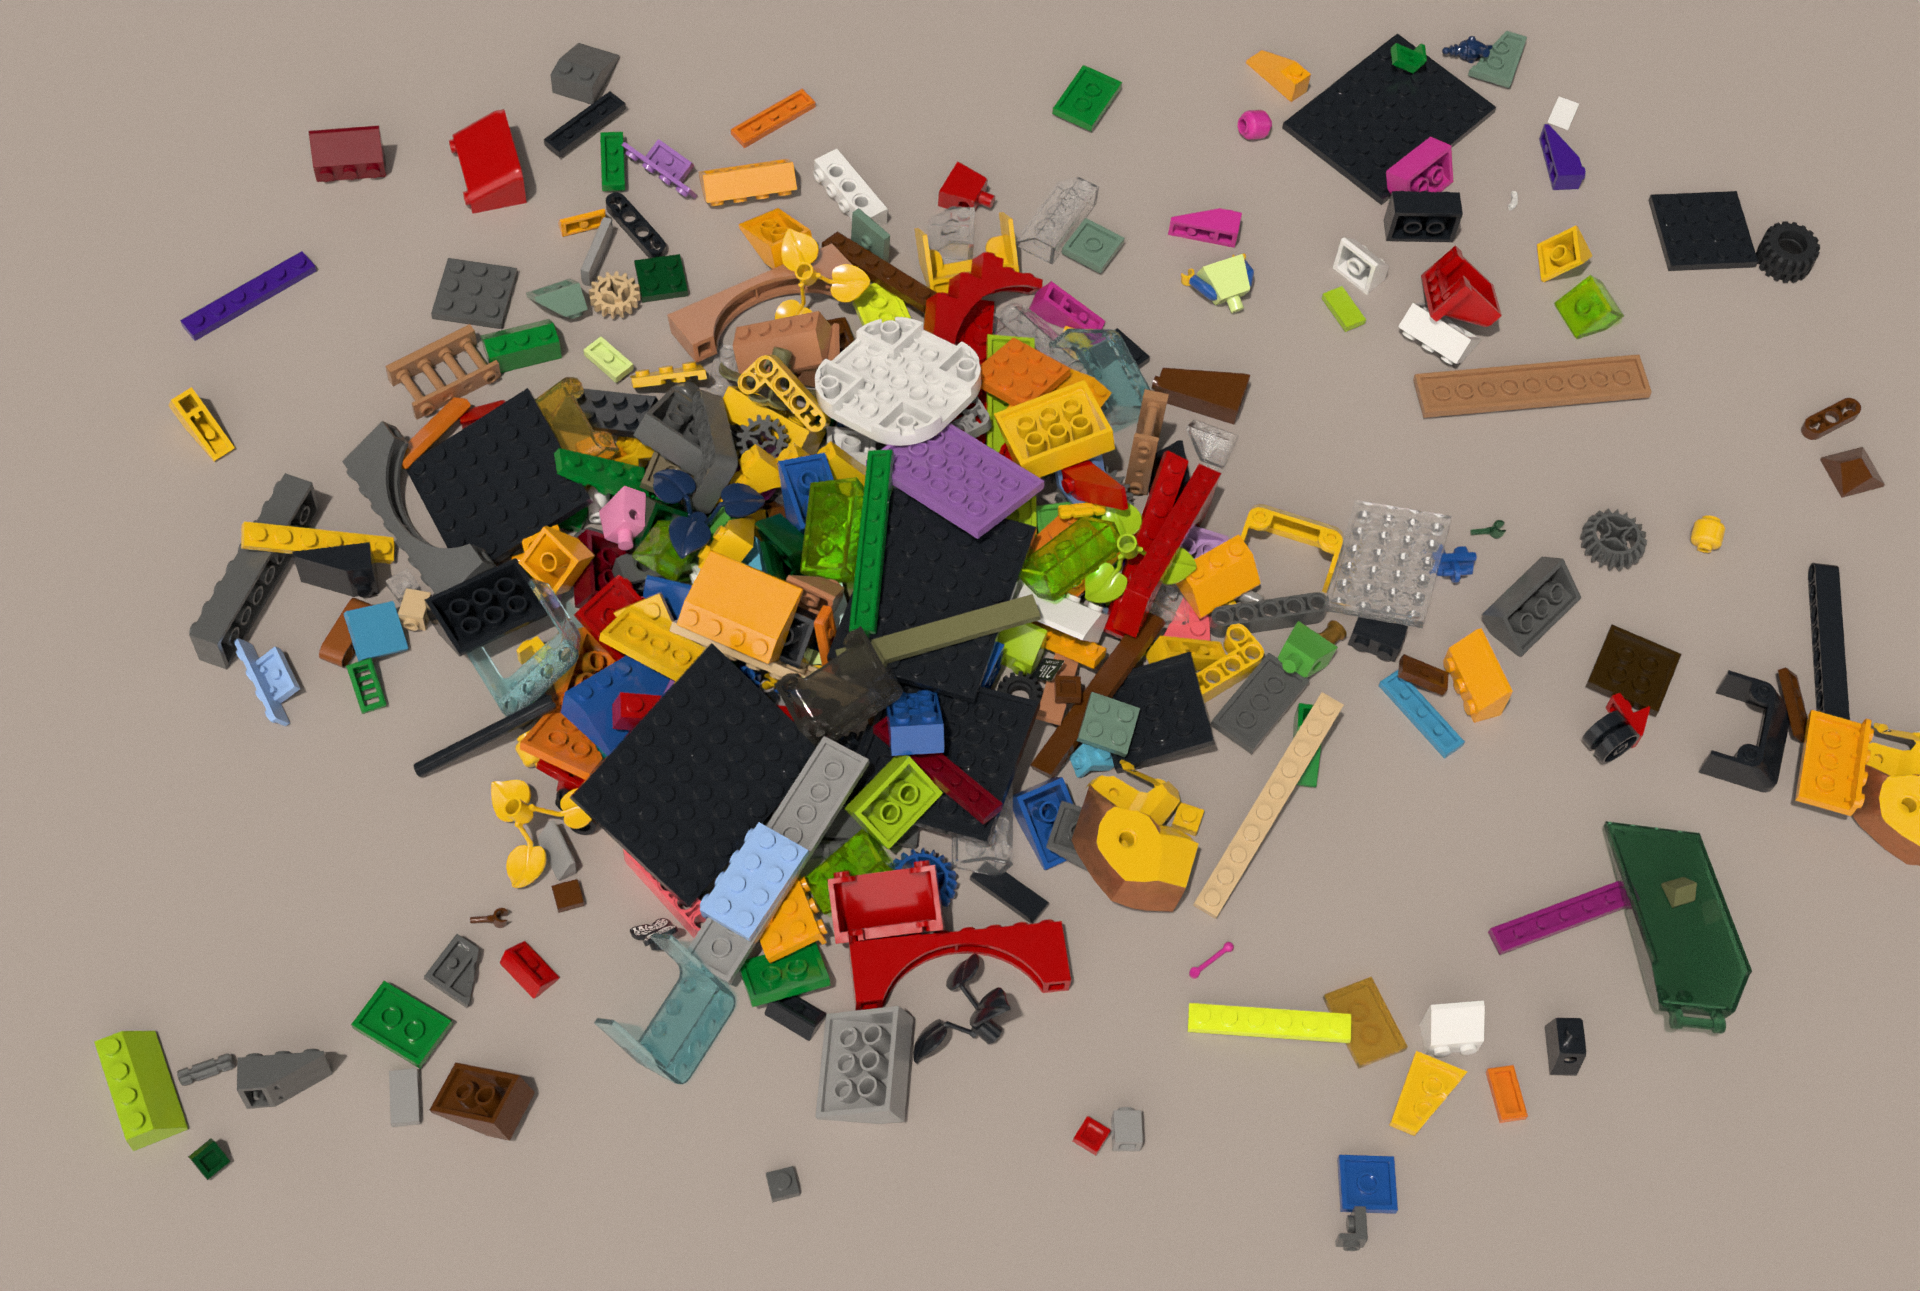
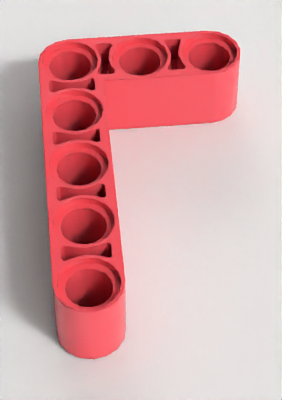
M623 849L626 864L691 936L695 938L701 929L696 925L706 921L700 912L701 901L699 898L692 903L689 909L679 908L682 903L669 891L663 890L664 886Z

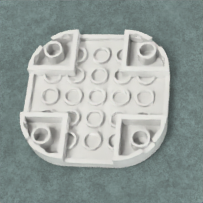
M895 317V321L889 320L883 323L879 319L862 326L856 331L857 338L832 361L825 359L819 365L815 374L817 402L825 414L877 442L895 446L913 445L936 436L976 398L982 382L979 357L970 346L962 341L956 346L925 331L923 322L904 317Z

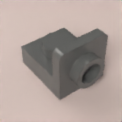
M1354 1206L1351 1214L1347 1215L1346 1230L1347 1233L1351 1234H1339L1335 1240L1336 1247H1343L1345 1251H1358L1364 1247L1368 1240L1366 1206Z

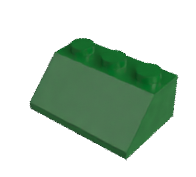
M550 319L480 335L488 364L497 360L500 373L562 358L560 341L554 323Z

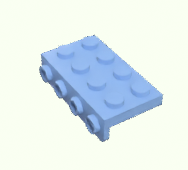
M760 822L754 829L751 828L747 832L744 845L740 851L736 850L730 858L729 867L725 872L722 871L718 875L714 889L710 894L707 893L700 903V912L703 918L714 920L750 942L809 855V851Z

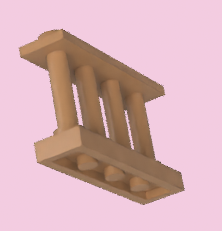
M470 324L385 366L388 380L392 386L403 383L415 400L411 404L416 420L429 416L435 410L445 406L453 397L461 398L487 384L495 382L501 377L497 360L487 364L474 347L477 345L475 330ZM463 351L467 352L478 367L477 370L467 375L453 357ZM445 362L458 380L445 386L432 367ZM421 372H424L436 389V391L426 396L422 395L411 377Z
M1147 389L1144 390L1125 479V484H1130L1128 492L1146 496L1169 396L1166 393Z

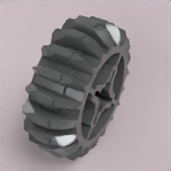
M1609 508L1604 513L1599 510L1595 515L1589 517L1580 534V540H1582L1581 548L1586 549L1585 556H1592L1591 563L1594 561L1599 562V568L1606 565L1609 571L1613 567L1618 571L1623 569V567L1629 569L1632 564L1638 563L1645 553V547L1647 546L1646 532L1641 531L1642 524L1635 523L1636 517L1632 519L1628 517V512L1622 515L1618 509L1614 513ZM1597 531L1600 532V534H1601V535H1600V538H1601V539H1598L1597 533H1596ZM1627 540H1628L1629 543H1630V547H1631L1630 549H1628V547L1626 546V545H1627V542H1626Z

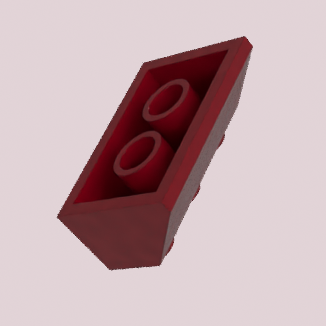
M379 125L309 131L312 163L317 182L386 177L385 152Z
M588 529L577 537L595 555L573 585L575 608L579 609L614 578L612 569L616 558L624 554H630V550H621L617 543L606 540L604 534Z

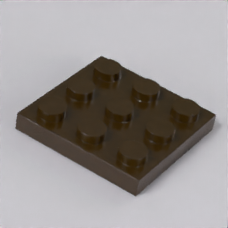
M1612 624L1585 687L1608 697L1621 693L1624 699L1628 700L1631 706L1638 710L1650 706L1649 714L1656 717L1682 654Z

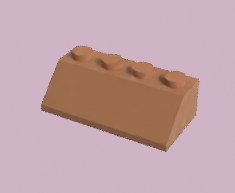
M820 311L736 327L733 350L738 372L742 374L759 357L772 354L774 347L784 348L792 352L789 363L792 365L791 372L818 368L827 359L832 326Z

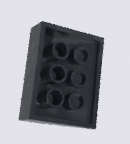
M517 558L424 599L427 615L438 634L459 657L552 614L551 609L523 567L518 563Z

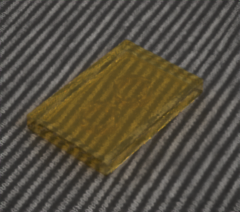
M1372 976L1324 994L1323 1000L1330 1013L1351 1014V1041L1345 1044L1358 1069L1407 1050L1408 1046Z

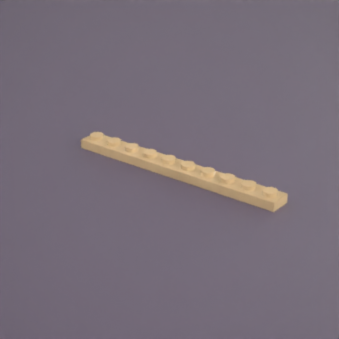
M1321 692L1194 902V907L1214 919L1217 918L1344 704Z

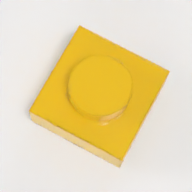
M1180 802L1171 827L1196 836L1204 810Z

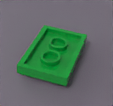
M1083 65L1053 107L1052 114L1092 131L1120 91L1122 82Z
M816 942L772 963H769L765 954L746 959L739 970L752 1007L830 986V978Z
M386 981L382 982L351 1024L354 1030L421 1069L453 1025L450 1019Z

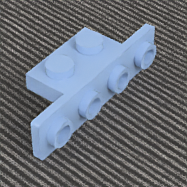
M237 638L234 640L237 648L236 654L245 664L247 669L246 675L256 687V696L263 702L267 718L273 723L287 726L290 722L281 703L300 690V687L282 650L275 646L259 658L251 643Z

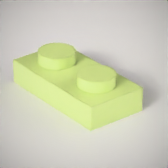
M599 337L583 349L584 356L615 383L634 370L633 363L603 337Z

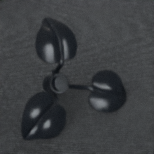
M973 953L968 959L957 965L946 981V987L950 991L960 986L962 992L974 1006L975 1011L970 1017L971 1030L948 1021L943 1023L941 1019L935 1020L920 1033L916 1040L913 1058L917 1065L921 1058L928 1055L941 1044L946 1036L947 1028H953L969 1034L972 1038L978 1035L987 1044L993 1043L1000 1036L1002 1027L992 1018L1011 1010L1005 991L1000 987L993 989L981 999L978 1005L966 988L965 982L974 977L979 967V957L976 953Z

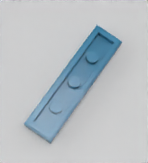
M1398 670L1380 681L1378 686L1444 759L1464 745L1465 741L1411 682L1398 677Z

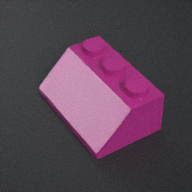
M1429 137L1386 171L1388 191L1392 193V191L1441 192L1454 182L1451 145Z

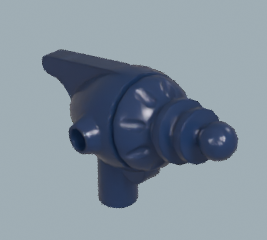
M1469 36L1468 39L1461 41L1459 45L1454 44V46L1450 45L1449 48L1444 47L1442 53L1445 55L1449 53L1450 56L1454 55V57L1459 55L1462 60L1474 63L1475 59L1481 56L1488 57L1492 45H1485L1476 40L1475 36Z

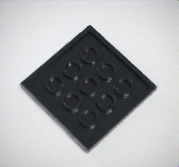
M1737 191L1650 195L1648 201L1668 271L1756 267L1758 259Z
M1191 652L1133 668L1112 697V699L1140 708L1127 755L1122 757L1111 753L1117 773L1126 771L1122 768V764H1120L1121 759L1137 768L1215 745Z

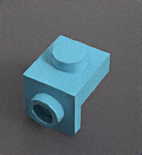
M1084 743L1070 755L1077 778H1083L1089 771H1110L1114 767L1110 752Z

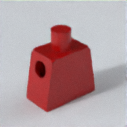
M957 162L939 190L938 206L971 215L975 213L979 204L991 208L996 196L986 192L988 181L986 177Z

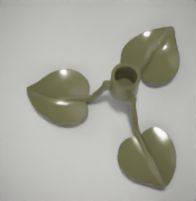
M774 347L772 355H776L791 369L792 365L789 363L792 352L784 348ZM767 359L764 365V369L767 370V368L770 366L769 371L771 372L773 369V364L770 360ZM722 362L720 363L719 373L721 376L738 382L741 374L730 370ZM753 377L747 378V384H756ZM786 379L784 387L788 389L790 384L788 379ZM771 388L768 398L756 394H749L748 396L750 400L763 406H770L781 411H787L788 409L785 403L772 399L774 391ZM808 389L811 392V394L817 399L816 390Z

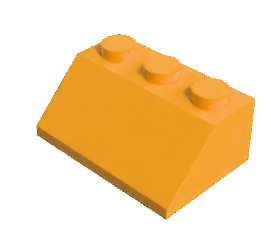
M1238 534L1194 559L1197 565L1196 570L1176 585L1198 618L1202 619L1212 613L1216 607L1228 604L1259 586L1261 582L1253 554Z
M1482 628L1449 647L1443 660L1446 672H1449L1453 679L1454 689L1457 694L1461 695L1464 702V710L1467 715L1471 716L1474 723L1500 716L1513 692Z

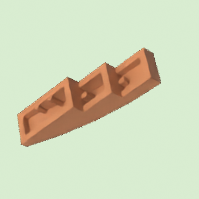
M1055 653L1054 659L1065 661L1056 675L1076 676L1079 662ZM1054 676L1052 681L1046 682L1036 719L1061 726L1068 703L1055 702Z

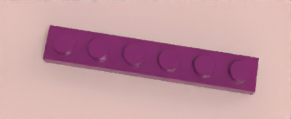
M1627 877L1492 927L1488 933L1498 953L1502 955L1633 906L1640 899Z

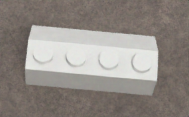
M1023 575L1019 579L1012 600L1033 594L1041 615V620H1038V622L1083 641L1099 642L1109 617L1108 614L1102 612L1103 607L1089 602L1088 606L1080 603V597L1067 593L1066 597L1058 594V588L1048 584L1041 587L1036 584L1037 579L1027 575Z

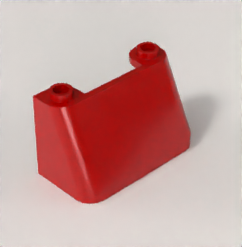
M504 109L495 110L452 134L453 139L449 140L451 153H456L459 158L467 191L463 192L465 205H470L472 214L527 203L522 170Z
M930 860L913 862L914 868L855 876H850L849 871L833 873L834 878L827 879L835 943L840 944L857 941V939L860 941L921 933L924 931L944 930L945 922L936 865H930Z

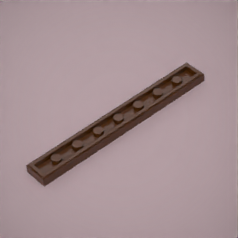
M1149 613L1136 638L1125 634L1081 694V702L1073 705L1062 720L1061 726L1057 727L1030 764L1033 770L1049 778L1056 776L1079 744L1076 740L1091 692L1109 698L1114 696L1166 624L1163 618Z

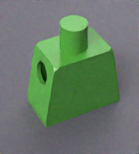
M1298 621L1286 640L1278 660L1282 662L1283 669L1286 672H1297L1302 677L1308 678L1329 665L1338 647Z

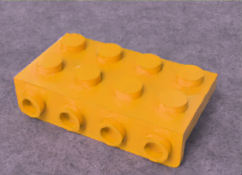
M1815 710L1810 711L1807 719L1795 801L1852 816L1857 808L1862 807L1865 799L1862 787L1865 785L1868 777L1865 765H1867L1871 756V750H1868V743L1871 742L1874 734V729L1871 728L1872 720L1866 718L1861 724Z
M798 876L759 938L769 963L817 940L822 945L827 943L825 934L828 933V930L822 918L818 920L816 913L820 912L815 899L813 897L810 898L808 895L811 887L805 876Z

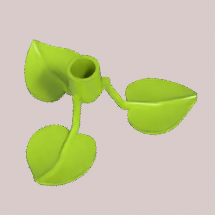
M1129 503L1126 510L1106 507V513L1102 515L1101 528L1103 534L1109 540L1117 541L1120 554L1118 555L1116 569L1110 563L1102 562L1092 566L1088 571L1085 579V599L1089 602L1108 603L1122 596L1128 584L1127 578L1119 573L1122 568L1123 559H1132L1138 553L1145 556L1147 553L1142 547H1139L1134 536L1142 523L1141 514L1136 507ZM1182 547L1171 564L1163 584H1177L1196 570L1197 565L1194 558Z

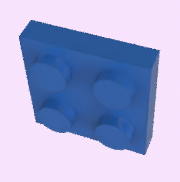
M1338 1156L1340 1212H1352L1354 1206H1366V1213H1397L1394 1156Z

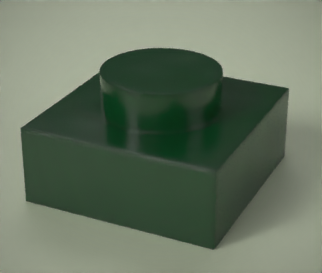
M212 1138L188 1156L207 1180L230 1162Z

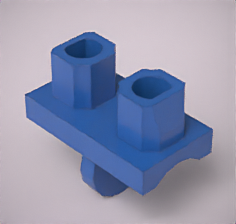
M1466 546L1455 548L1453 553H1446L1442 547L1433 548L1428 570L1429 575L1450 576L1453 583H1458L1460 575L1473 574L1474 562L1477 559L1476 553L1469 552Z

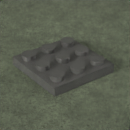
M448 258L431 312L432 319L502 329L518 274L517 268Z

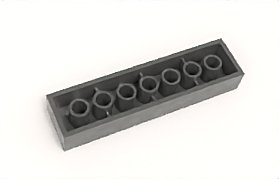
M285 473L282 479L276 482L269 501L267 500L263 504L259 518L253 522L310 528L320 510L313 483ZM240 543L238 553L234 560L228 563L224 577L216 583L212 597L204 603L199 619L190 627L189 636L199 660L226 670L228 669L236 655L237 648L234 640L237 638L245 640L292 559L293 554L241 549Z

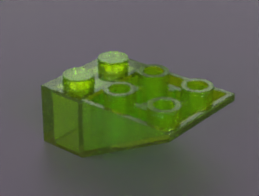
M862 828L807 875L806 879L811 887L810 892L822 913L827 915L832 913L827 879L834 878L833 873L849 871L850 876L893 871L896 868L881 844Z

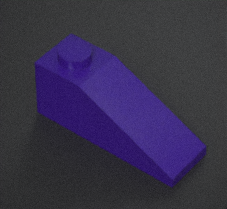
M1544 124L1539 141L1552 189H1579L1582 180L1586 176L1585 167L1582 166L1580 157L1549 124Z

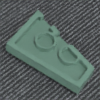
M1506 31L1492 45L1489 56L1481 57L1480 61L1469 70L1468 76L1510 88L1527 37Z

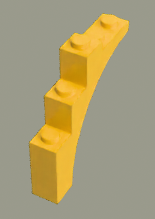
M830 441L826 446L819 449L817 454L825 453L837 490L846 492L859 500L864 493L866 466ZM793 442L775 458L757 444H754L738 460L741 469L734 473L728 485L742 483L750 486L758 493L781 487L778 461L809 456L810 454ZM721 496L717 501L716 505L714 506V508H716L720 502H723Z

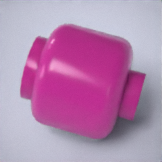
M1249 110L1241 115L1237 126L1240 134L1245 139H1262L1269 134L1272 121L1264 110Z

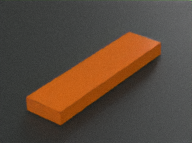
M800 89L731 129V135L743 148H746L814 109L816 102L803 89Z
M453 397L408 441V447L404 454L401 468L408 469L418 457L470 408V402L465 398Z

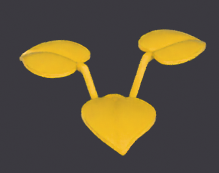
M787 229L782 242L781 257L785 267L795 272L796 277L800 281L798 285L801 293V304L796 300L782 302L776 310L775 319L811 313L812 311L809 308L804 307L806 304L804 287L813 285L817 279L832 284V296L837 301L849 303L858 299L870 286L871 281L863 270L849 264L835 267L832 272L833 280L817 273L811 265L818 257L819 246L817 242L807 234Z
M524 781L492 782L491 797L495 814L504 822L515 821V827L520 830L528 846L520 845L516 847L508 856L506 870L513 888H521L531 884L540 876L546 865V852L544 848L540 846L533 847V841L523 827V824H527L532 820L534 811L557 817L564 816V823L573 829L582 828L592 820L569 798L577 789H573L563 796L560 801L563 811L558 812L537 807L533 804L528 805L531 799V790Z

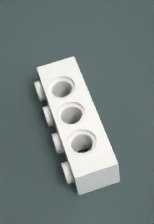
M838 149L814 160L813 176L818 183L821 182L829 197L836 200L840 210L851 218V222L852 212L859 208L880 227L887 224V207Z

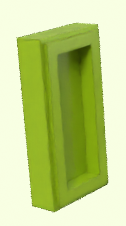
M1343 286L1322 294L1321 299L1345 332L1365 324L1366 318Z

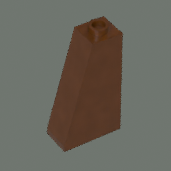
M1162 368L1160 376L1155 375L1151 389L1156 392L1169 394L1167 400L1169 405L1234 425L1251 375Z

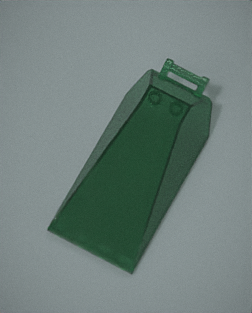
M1606 821L1604 830L1644 982L1652 1005L1659 1011H1667L1669 1013V1026L1672 1029L1680 1030L1686 1027L1711 1030L1713 1033L1723 1034L1726 1030L1725 1018L1736 1011L1752 969L1700 833ZM1681 877L1696 882L1695 901L1672 908L1661 884ZM1683 1013L1710 1016L1711 1019L1683 1016Z

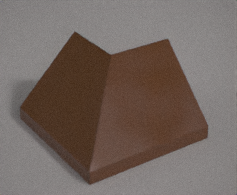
M1864 447L1828 455L1820 459L1841 498L1878 489L1885 485Z

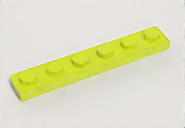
M1189 1003L1187 1032L1350 1043L1351 1014Z

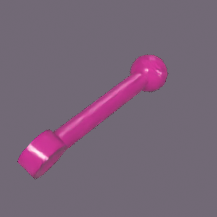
M1226 942L1221 950L1200 966L1192 967L1189 971V976L1193 979L1198 978L1203 969L1224 953L1231 952L1234 949L1233 943Z

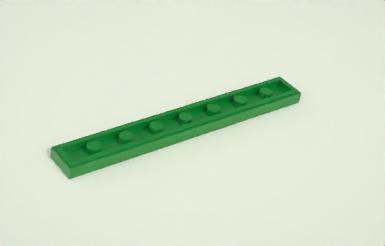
M892 449L868 451L849 626L851 635L876 634L894 462V452Z

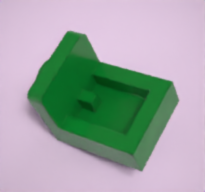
M1397 43L1391 47L1392 65L1408 72L1414 73L1427 61L1426 48L1422 43L1414 50Z

